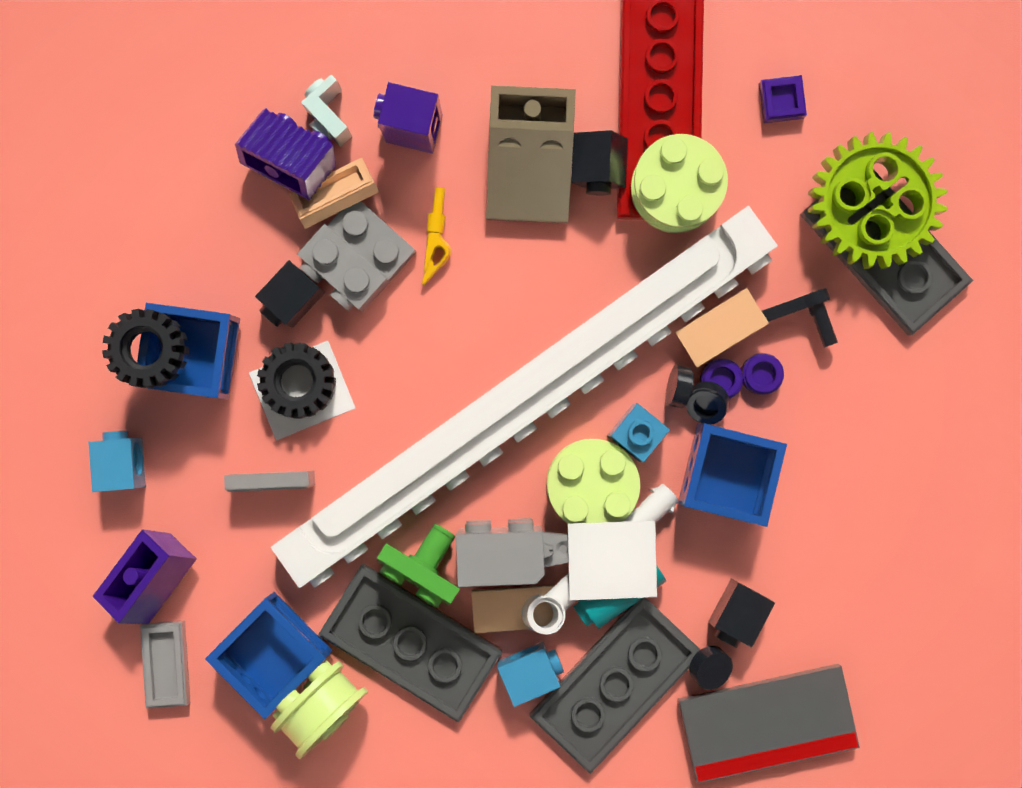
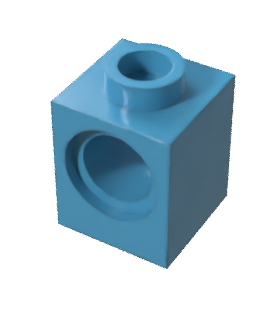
M635 403L632 404L607 436L637 461L644 462L670 429L641 405Z
M128 431L103 432V441L88 442L92 492L146 487L142 438H128Z
M544 642L498 660V671L514 707L561 687L558 675L564 673L563 667L555 649L547 652Z

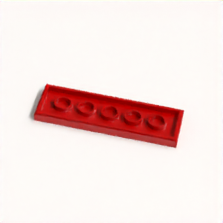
M621 0L619 134L628 138L626 188H617V219L644 220L636 210L632 200L631 180L641 156L650 145L663 137L674 134H688L702 138L704 0Z

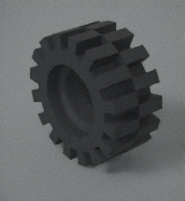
M133 309L131 314L123 313L119 315L120 321L118 323L111 322L108 329L112 332L110 336L104 335L102 342L108 344V349L102 350L103 358L109 359L110 364L106 366L110 372L117 374L115 378L121 382L129 383L130 386L142 388L162 387L167 385L168 380H175L179 376L177 373L179 368L184 369L187 362L183 361L184 354L189 355V347H186L184 341L188 339L186 333L180 331L179 328L181 326L179 323L170 319V316L150 309ZM151 332L161 342V355L153 364L142 366L133 359L131 345L139 334Z
M286 343L282 348L276 347L271 350L272 354L269 357L265 356L262 361L264 363L262 370L258 369L257 374L260 377V383H257L258 391L262 393L263 397L261 398L264 403L268 404L274 412L295 419L316 415V412L319 410H323L327 406L328 400L332 399L334 395L333 387L336 386V378H334L333 374L334 369L327 358L314 347L304 343ZM294 365H302L308 368L313 378L311 389L300 397H292L286 394L281 384L283 373Z

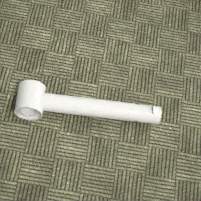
M661 484L658 487L649 489L652 493L623 522L655 521L656 523L667 512L673 513L675 505L679 500L667 486ZM569 572L547 594L532 596L525 602L522 608V619L530 630L548 635L557 632L562 627L565 621V611L576 601H570ZM542 602H547L553 610V618L545 626L537 625L533 618L535 607Z

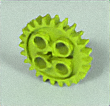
M870 132L864 137L862 145L860 140L854 136L847 142L848 150L840 144L833 150L835 159L827 156L822 160L821 165L827 172L818 171L812 177L814 181L821 185V187L812 188L808 192L809 196L819 200V203L811 206L808 212L820 214L821 217L819 221L812 225V228H825L827 233L820 242L825 244L834 240L837 243L832 253L834 256L845 250L848 251L847 264L849 265L855 263L860 257H862L864 269L873 267L876 259L881 269L890 267L892 258L897 265H901L907 262V253L912 257H916L923 253L920 244L929 245L934 242L935 239L928 230L936 231L943 227V224L934 218V215L942 214L948 208L937 203V198L947 194V190L935 188L934 185L936 181L943 177V174L929 173L928 169L935 161L934 158L923 162L918 159L923 148L922 146H918L910 152L906 150L907 137H903L895 145H892L891 133L887 132L877 143L874 133ZM874 163H879L886 167L889 175L888 181L879 180L875 176L873 171ZM899 179H906V185L881 202L878 207L865 214L854 224L848 223V218L871 202L877 195L891 187ZM841 188H848L854 192L856 196L855 206H848L842 202L840 198ZM900 196L907 197L912 201L914 208L912 215L906 214L901 210L899 206ZM867 221H873L879 225L881 229L879 240L868 236L865 228Z

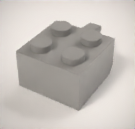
M532 518L508 519L507 527H491V520L466 521L465 528H459L456 533L458 587L537 584L545 575L544 567L569 563L568 534L544 532L541 525H534Z

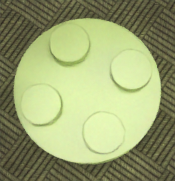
M674 134L663 137L646 149L634 170L631 180V196L634 206L648 224L661 231L683 233L694 230L704 224L722 204L728 186L727 169L721 155L707 141L688 134Z
M584 439L571 443L556 455L548 470L546 483L549 500L556 513L568 524L623 522L637 504L640 494V477L637 467L628 453L612 442L601 439Z
M327 660L324 661L308 677L309 681L304 685L305 690L301 694L293 690L276 707L277 711L273 714L276 720L270 728L274 733L280 730L284 732L298 747L295 755L299 759L310 752L321 740L328 739L349 718L348 714L368 693L365 687L358 690L342 674L341 671L344 665L340 661L333 665Z

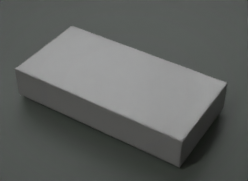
M315 470L224 475V485L227 492L306 489L315 485Z
M185 620L140 625L146 709L187 706L191 701Z

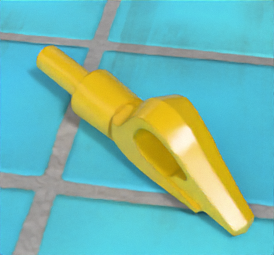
M435 187L432 213H428L424 276L421 285H425L447 263L451 256V247L442 238L446 215L442 214L445 188ZM437 248H441L444 251V255L440 262L434 265L432 260Z

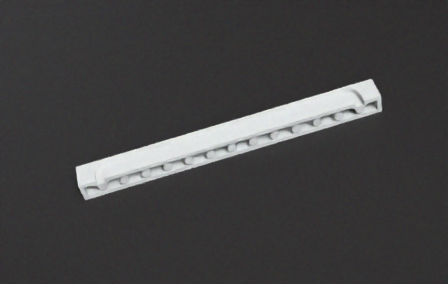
M748 205L720 227L706 235L270 548L299 588L308 582L314 588L335 574L330 567L344 557L349 564L368 550L364 542L378 533L381 539H384L402 526L398 519L401 515L412 509L415 515L419 514L436 501L432 496V493L446 485L449 491H451L470 477L466 469L479 460L484 467L504 453L499 445L513 436L517 443L537 429L533 421L546 412L550 418H553L571 405L566 397L579 388L585 395L604 381L600 373L614 364L616 369L620 370L637 358L638 355L633 349L646 340L652 347L671 333L667 325L681 316L683 321L687 322L704 310L705 307L701 301L714 292L719 299L739 285L734 277L742 271L748 269L751 274H754L772 261L768 253L778 245Z

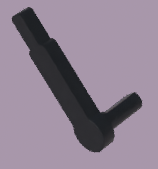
M826 288L762 310V313L769 322L808 308L810 315L813 316L824 348L838 343L824 302L830 300Z

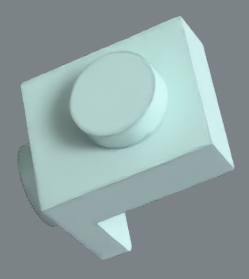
M330 75L325 80L321 78L311 84L304 94L306 98L301 103L307 113L314 119L309 124L314 131L323 133L329 140L332 138L342 147L352 135L348 127L327 106L342 91L338 81L333 75Z

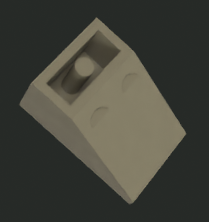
M491 85L486 220L568 224L576 89Z

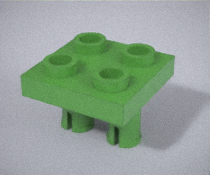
M434 524L414 556L410 554L409 557L386 543L377 557V562L382 565L380 573L400 586L405 580L419 588L415 595L436 608L439 607L441 602L449 605L460 588L438 575L439 571L436 569L456 536L443 527Z

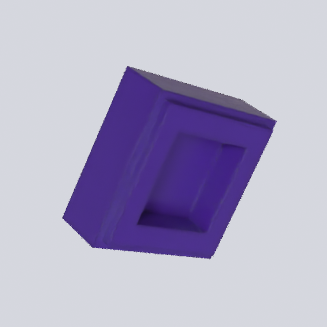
M802 75L760 81L759 90L764 124L804 119L807 116Z

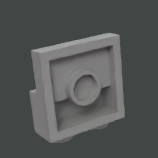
M360 201L340 211L328 225L324 223L297 255L304 260L299 268L317 284L323 278L335 288L330 295L347 311L355 306L363 312L415 255L416 250Z

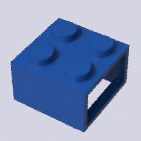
M146 302L145 310L150 309L163 313L179 323L181 326L179 328L180 331L186 333L188 339L184 341L186 347H189V355L184 354L183 359L187 364L184 369L179 368L177 371L179 376L175 380H168L165 386H155L147 389L229 400L240 318L226 313ZM151 332L141 333L137 358L138 364L147 366L156 362L162 351L159 338Z
M705 423L697 424L678 504L767 527L787 444Z
M273 592L205 660L266 719L276 709L278 704L327 658L332 649Z

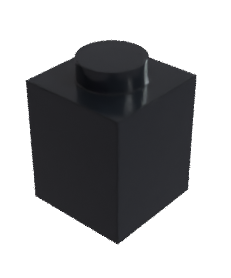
M612 130L574 133L571 183L586 188V194L596 196L610 195L611 189L626 188L628 138Z
M288 260L255 297L263 304L259 311L272 324L278 327L283 322L285 325L293 328L325 294V291L294 263Z
M731 578L708 622L718 629L715 636L727 644L737 648L739 643L742 642L752 647L775 602Z

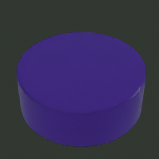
M761 353L751 356L744 362L741 368L743 385L748 391L757 395L770 394L776 391L784 379V369L781 362L770 354Z
M717 359L709 362L703 368L700 382L709 381L719 384L726 390L730 399L740 391L743 384V374L739 366L733 361Z

